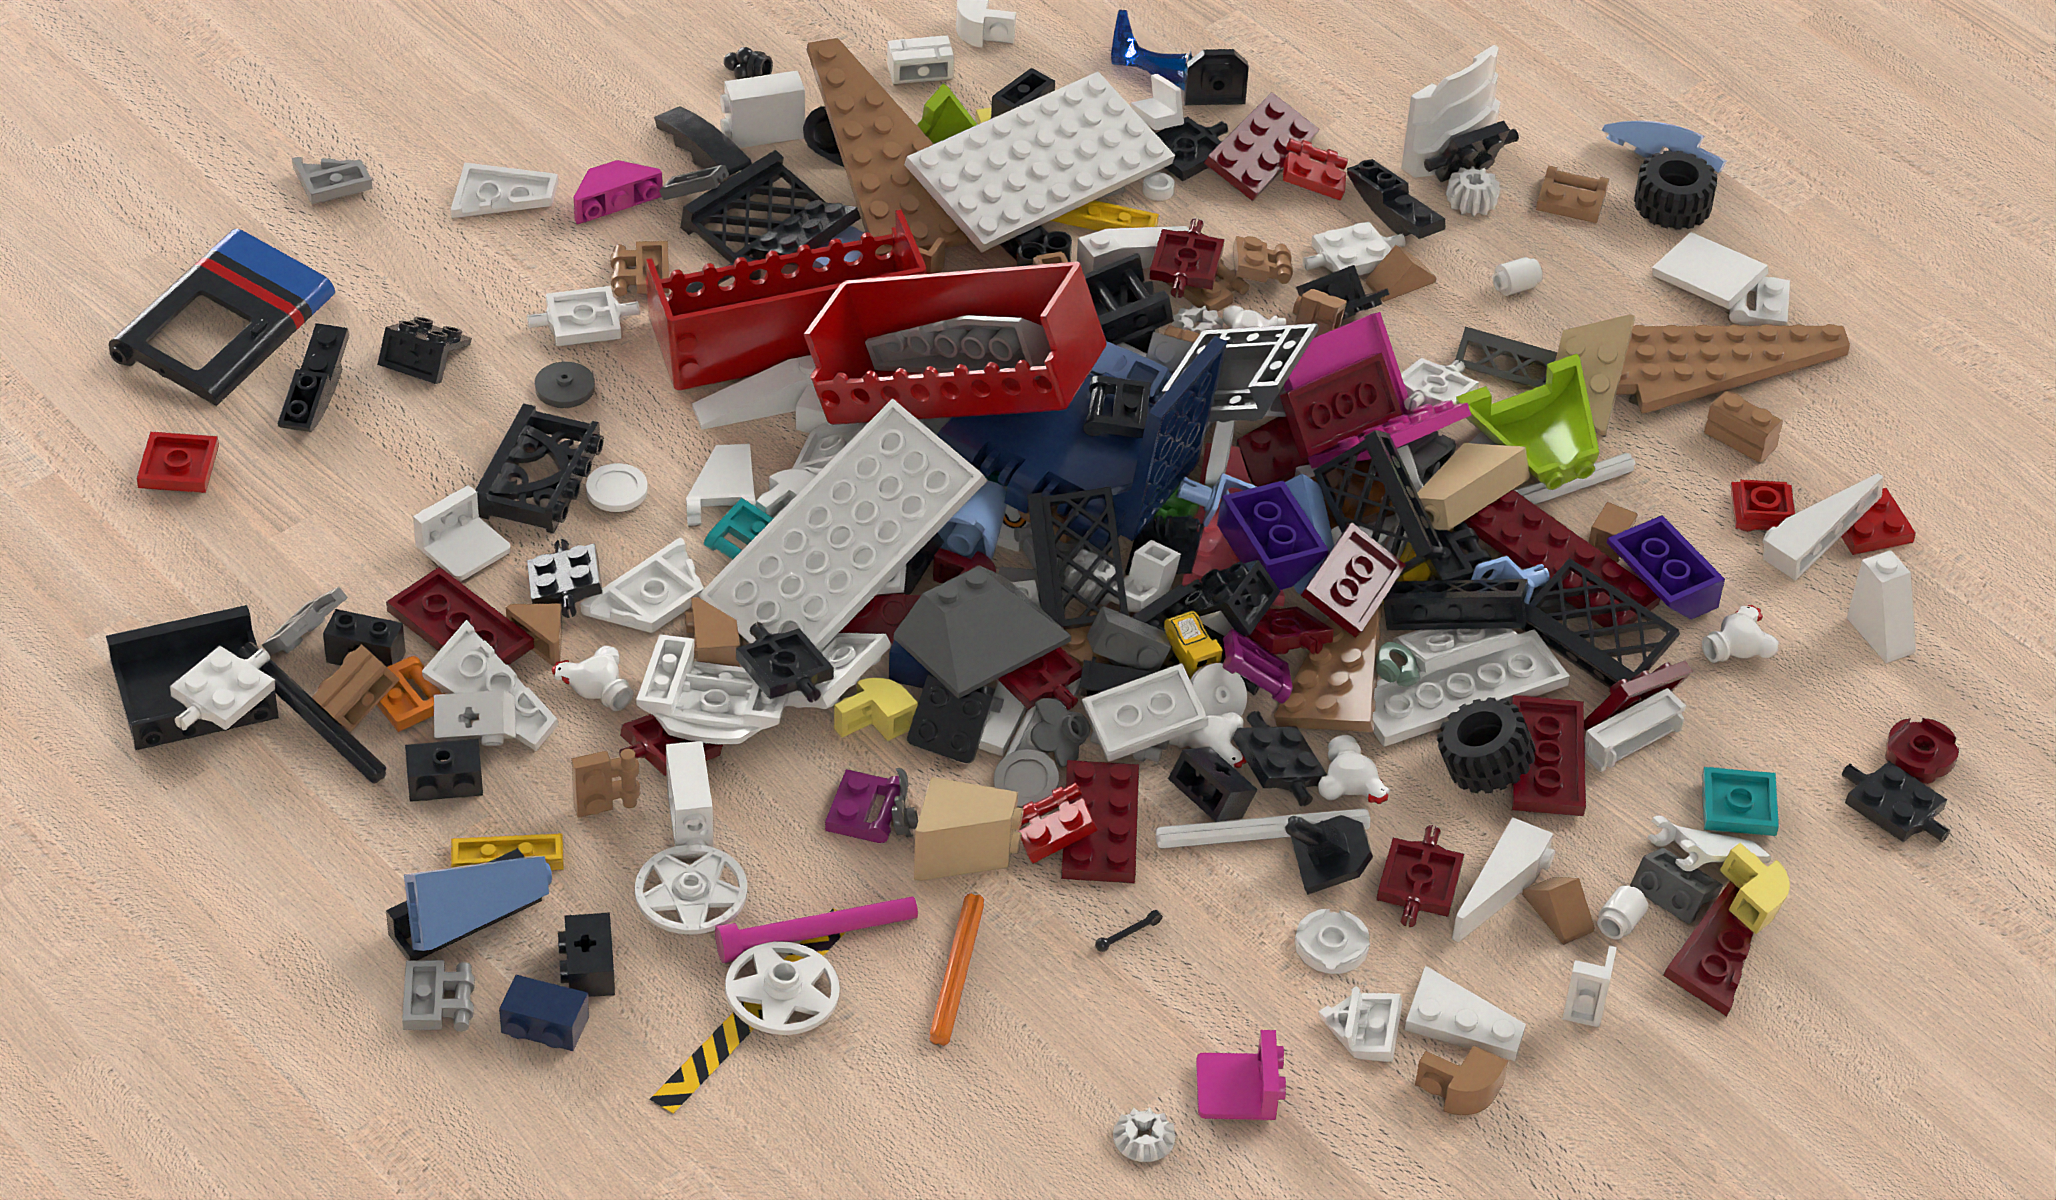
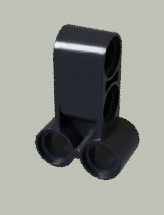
M1041 225L999 244L1017 261V267L1033 265V258L1037 255L1056 252L1064 253L1068 262H1071V236L1062 231L1048 233Z

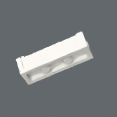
M1666 688L1587 730L1584 741L1585 758L1599 772L1606 770L1607 766L1610 768L1614 767L1615 762L1673 731H1681L1684 722L1682 712L1685 711L1686 705Z

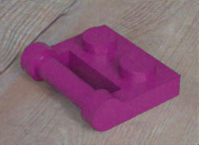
M1231 628L1223 638L1226 658L1222 668L1231 674L1235 672L1271 693L1273 700L1283 704L1289 698L1293 688L1289 664Z
M846 769L825 820V831L876 843L887 842L891 833L892 807L896 806L894 799L896 796H900L899 776H891L888 779ZM877 795L885 796L876 821L868 823L867 820Z

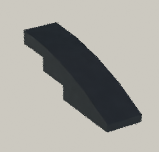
M681 106L654 117L657 129L672 134L675 146L691 152L695 165L705 169L725 165L730 176L752 164L751 159L719 129L699 115Z

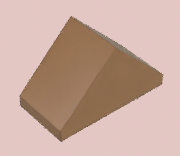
M1395 245L1366 278V284L1373 292L1388 288L1390 295L1381 298L1385 302L1436 282L1437 277L1418 258Z
M561 604L508 605L506 607V617L534 638V648L532 651L552 666H555L556 662L561 661Z
M1552 877L1523 889L1522 895L1563 945L1594 932L1595 926L1579 878Z

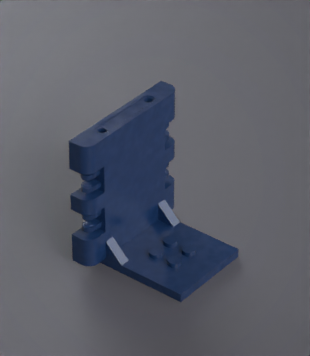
M1214 336L1155 405L1148 404L1143 438L1102 433L1099 436H1089L1084 432V420L1089 414L1091 400L1089 383L1091 378L1096 376L1092 373L1087 376L1065 410L951 417L939 430L937 436L984 476H990L994 470L1000 472L997 480L998 483L1004 486L1008 485L1004 503L1024 514L1029 512L1027 498L1029 494L1041 493L1042 497L1111 486L1118 538L1122 535L1133 541L1177 490L1183 477H1188L1198 465L1227 341ZM1105 372V373H1103V374L1101 375V376L1115 377V376H1113V375H1111V374H1109V373H1107V372ZM1107 394L1105 396L1102 416L1112 417L1115 400L1114 394ZM1105 498L1091 500L1084 510L1098 519L1107 508ZM1060 504L1057 507V513L1064 517L1069 514V517L1074 511L1067 504ZM1079 514L1069 529L1083 538L1094 523ZM1107 517L1103 523L1106 524V525L1109 527V522H1108V517ZM1098 528L1088 542L1103 551L1111 541V536L1101 528Z

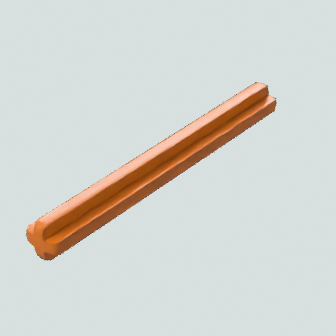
M969 893L964 897L930 1029L929 1039L933 1044L945 1046L950 1042L984 908V898L980 894L974 895Z

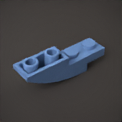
M1107 342L1106 348L1090 371V373L1096 376H1101L1107 372L1117 378L1151 383L1149 403L1153 405L1163 396L1162 390L1173 375L1169 372V368Z

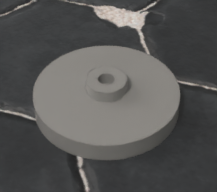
M1022 749L1008 754L999 762L994 773V786L998 789L1018 792L1017 807L1023 808V805L1030 801L1036 803L1052 795V790L1059 787V773L1054 761L1046 754L1037 750Z

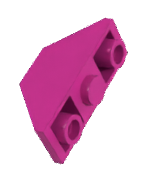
M620 160L588 169L573 197L574 220L576 224L591 221L662 197L659 191L663 186L662 171L658 168Z

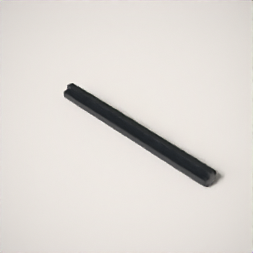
M248 642L245 646L240 647L238 651L239 658L249 659L259 648L254 643ZM270 659V661L258 669L275 679V693L370 782L377 783L384 779L386 776V766Z

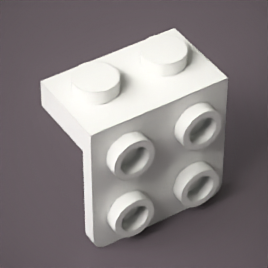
M469 485L413 516L416 547L458 581L470 577L510 553V543L479 517L477 492Z

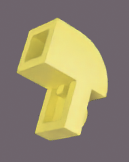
M885 678L862 679L857 681L856 695L844 698L841 702L834 705V729L841 737H845L873 724L882 736L889 741L910 730L918 702L902 685L893 680Z
M1739 843L1730 850L1720 871L1740 889L1729 911L1757 934L1770 924L1777 915L1789 893L1790 882L1786 870L1778 860L1767 867L1754 853Z

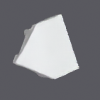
M1356 986L1351 989V996L1333 1008L1327 1005L1318 1011L1320 1018L1354 1058L1393 1062L1402 1008L1400 994H1361L1360 989Z

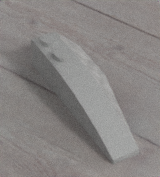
M966 315L868 338L865 342L875 370L896 371L902 368L906 372L923 373L929 366L936 368L938 373L953 372L959 364L965 365L969 371L984 370L989 362L996 363L999 369L1015 368L1019 360L1027 361L1030 367L1045 366L1044 361L1051 352L1043 326L1023 318ZM1036 376L1035 380H1038L1041 376Z

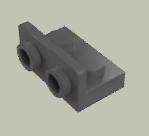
M1663 847L1643 856L1630 886L1639 889L1646 898L1687 924L1694 922L1701 906L1717 898L1723 887V884L1699 869L1684 871L1675 863L1676 859L1681 858Z

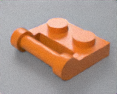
M411 656L388 666L387 668L400 680L378 702L377 706L394 728L400 732L434 716V695L446 693H442L438 687L423 678L422 670L424 669V664L416 656ZM406 677L414 680L427 696V700L423 701L407 682Z

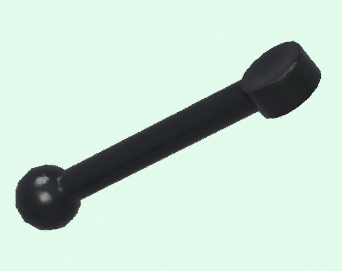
M1153 910L1147 915V918L1108 938H1098L1095 942V947L1098 951L1105 952L1111 944L1149 924L1152 926L1157 925L1163 916L1158 910Z

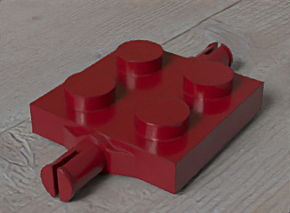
M1196 218L1190 221L1188 231L1162 229L1150 267L1149 279L1173 283L1170 294L1174 298H1176L1177 291L1178 298H1182L1186 286L1213 290L1224 250L1225 239L1202 234L1201 230L1204 223L1199 218L1197 226Z
M1298 606L1283 609L1269 608L1248 637L1253 642H1257L1268 649L1272 654L1283 655L1287 654L1289 650L1302 648L1315 655V653L1319 654L1322 651L1323 644L1333 642L1334 629Z
M1059 647L997 680L1028 710L1036 706L1035 703L1038 700L1056 697L1067 710H1070L1071 707L1073 708L1077 704L1078 698L1066 689V686L1081 678L1083 668L1065 650Z
M649 714L622 724L620 736L631 746L620 749L619 756L621 757L620 753L624 749H632L635 752V758H645L661 774L667 776L666 744L696 741L669 735L656 717ZM703 743L705 760L720 756L723 744Z
M1433 825L1426 827L1423 841H1407L1393 837L1376 900L1404 907L1400 919L1401 924L1404 926L1407 925L1410 916L1409 927H1414L1419 911L1449 917L1465 854L1446 850L1437 845L1441 830L1437 826H1435L1433 836H1431Z

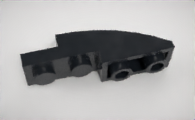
M1363 160L1358 165L1347 168V175L1363 200L1397 235L1402 234L1405 237L1413 234L1418 239H1422L1446 229L1443 216L1409 194L1408 182L1375 160Z
M315 324L301 368L295 370L277 423L278 427L312 432L318 425L328 408L343 370L341 360L350 336L348 328Z

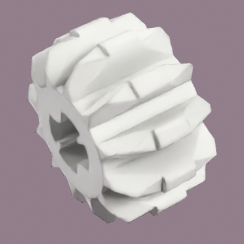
M1473 166L1470 170L1460 168L1458 172L1452 173L1446 191L1447 201L1451 203V209H1460L1461 215L1465 213H1471L1473 217L1476 213L1486 215L1488 210L1495 209V205L1498 202L1500 182L1495 180V174L1486 173L1485 168L1477 170Z
M1081 549L1073 561L1087 570L1098 556L1092 551L1089 552ZM1103 560L1093 572V575L1107 584L1115 574V567ZM1069 565L1064 574L1066 576L1064 584L1072 589L1083 574ZM1088 579L1077 593L1092 603L1102 588ZM1110 593L1105 595L1100 604L1107 606L1110 602Z

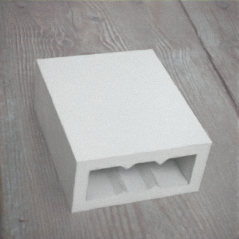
M798 71L724 81L725 94L720 95L722 112L725 113V119L720 120L721 132L739 148L804 138L805 88Z

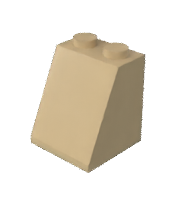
M931 777L915 831L914 880L923 881L1008 868L1012 853H1019L1022 833L1016 832V830H1020L1023 817V808L1017 807L1018 792Z

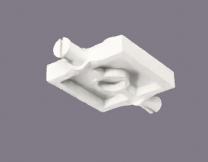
M1370 222L1357 223L1353 226L1337 230H1328L1324 233L1312 235V247L1318 254L1303 257V266L1306 271L1323 266L1335 272L1355 265L1358 275L1370 273L1395 245L1405 247V237L1402 234L1387 238L1383 237Z
M611 286L547 293L546 313L527 314L529 329L548 326L554 334L556 346L621 339V317L640 315L638 301L619 304L613 297Z
M1420 358L1401 373L1408 394L1404 405L1407 410L1411 408L1410 411L1420 405L1432 404L1433 407L1448 400H1452L1453 404L1456 405V396L1476 390L1479 382L1461 374L1465 370V365L1462 361L1459 363V360H1455L1451 365L1443 366Z
M221 646L215 649L170 686L171 696L187 707V710L175 718L176 725L179 728L182 727V730H186L197 719L211 721L227 730L275 690V679L258 670L266 662L270 661L269 653L266 650L263 652V649L260 648L249 659L244 660Z

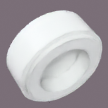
M1151 173L1143 180V194L1154 201L1167 200L1174 194V180L1165 173Z

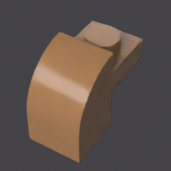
M1474 1045L1461 1066L1425 1051L1419 1060L1415 1085L1423 1088L1430 1094L1445 1098L1444 1112L1454 1115L1476 1114L1488 1108L1501 1090L1505 1080L1508 1060Z

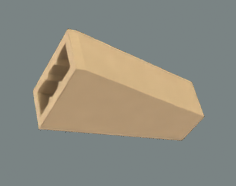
M1464 443L1417 493L1433 528L1450 530L1530 478L1526 447Z

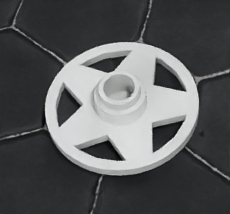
M698 844L679 845L657 853L642 866L635 882L637 905L642 914L651 923L669 932L689 935L711 932L715 930L716 926L726 925L731 922L744 907L748 891L746 875L740 864L733 857L714 847ZM685 855L703 856L690 866L674 858ZM725 865L736 876L739 888L719 880ZM654 869L662 883L643 893L644 883L650 872ZM731 907L723 915L705 922L709 908ZM677 910L682 923L665 919L657 914L656 911Z
M792 942L763 943L744 951L731 964L725 983L727 1001L733 1012L743 1022L760 1031L778 1035L803 1033L824 1023L837 1006L840 990L838 976L829 961L813 949ZM776 952L792 953L805 958L791 962L783 960ZM753 959L756 975L735 980L739 970L748 961ZM823 972L826 974L831 987L830 999L813 986ZM739 1001L761 1004L762 1019L748 1012ZM794 1011L815 1015L802 1022L786 1024Z

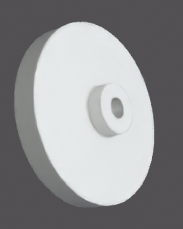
M613 463L601 466L589 475L586 481V493L589 501L599 509L609 512H623L639 506L645 500L648 493V483L645 475L638 468L628 464Z
M1214 663L1201 667L1193 674L1190 681L1206 716H1222L1223 713L1234 712L1242 716L1247 703V690L1242 677L1238 673L1231 674L1222 668V663Z

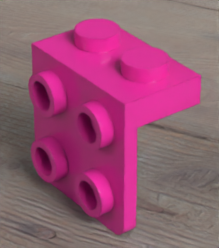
M1260 1030L1257 1054L1200 1053L1197 1055L1198 1114L1201 1118L1276 1120L1278 1101L1285 1100L1286 1077L1279 1076L1278 1069H1283L1284 1046H1277L1276 1030Z

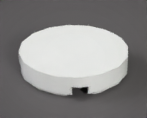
M1320 909L1309 913L1299 922L1295 936L1296 952L1302 961L1314 970L1328 974L1346 973L1358 968L1366 960L1370 946L1369 932L1364 923L1350 912L1340 910L1339 913L1330 912V909Z

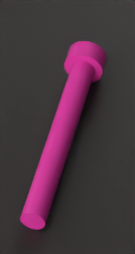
M911 896L740 930L736 923L715 927L716 947L721 962L728 963L733 962L744 951L763 943L797 942L915 919L918 917V908L915 898Z

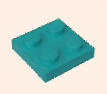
M1714 767L1703 768L1704 830L1777 836L1779 819L1776 773Z

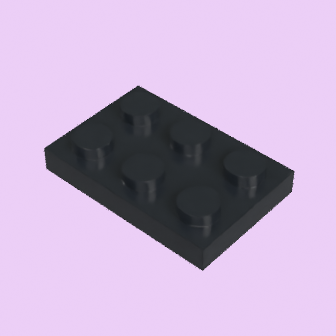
M822 200L811 201L805 205L803 211L783 220L780 227L763 234L759 238L760 241L749 248L754 259L761 260L766 259V254L770 251H776L781 256L796 253L801 245H808L811 250L817 249L861 219L858 208L843 205L842 203L822 202Z

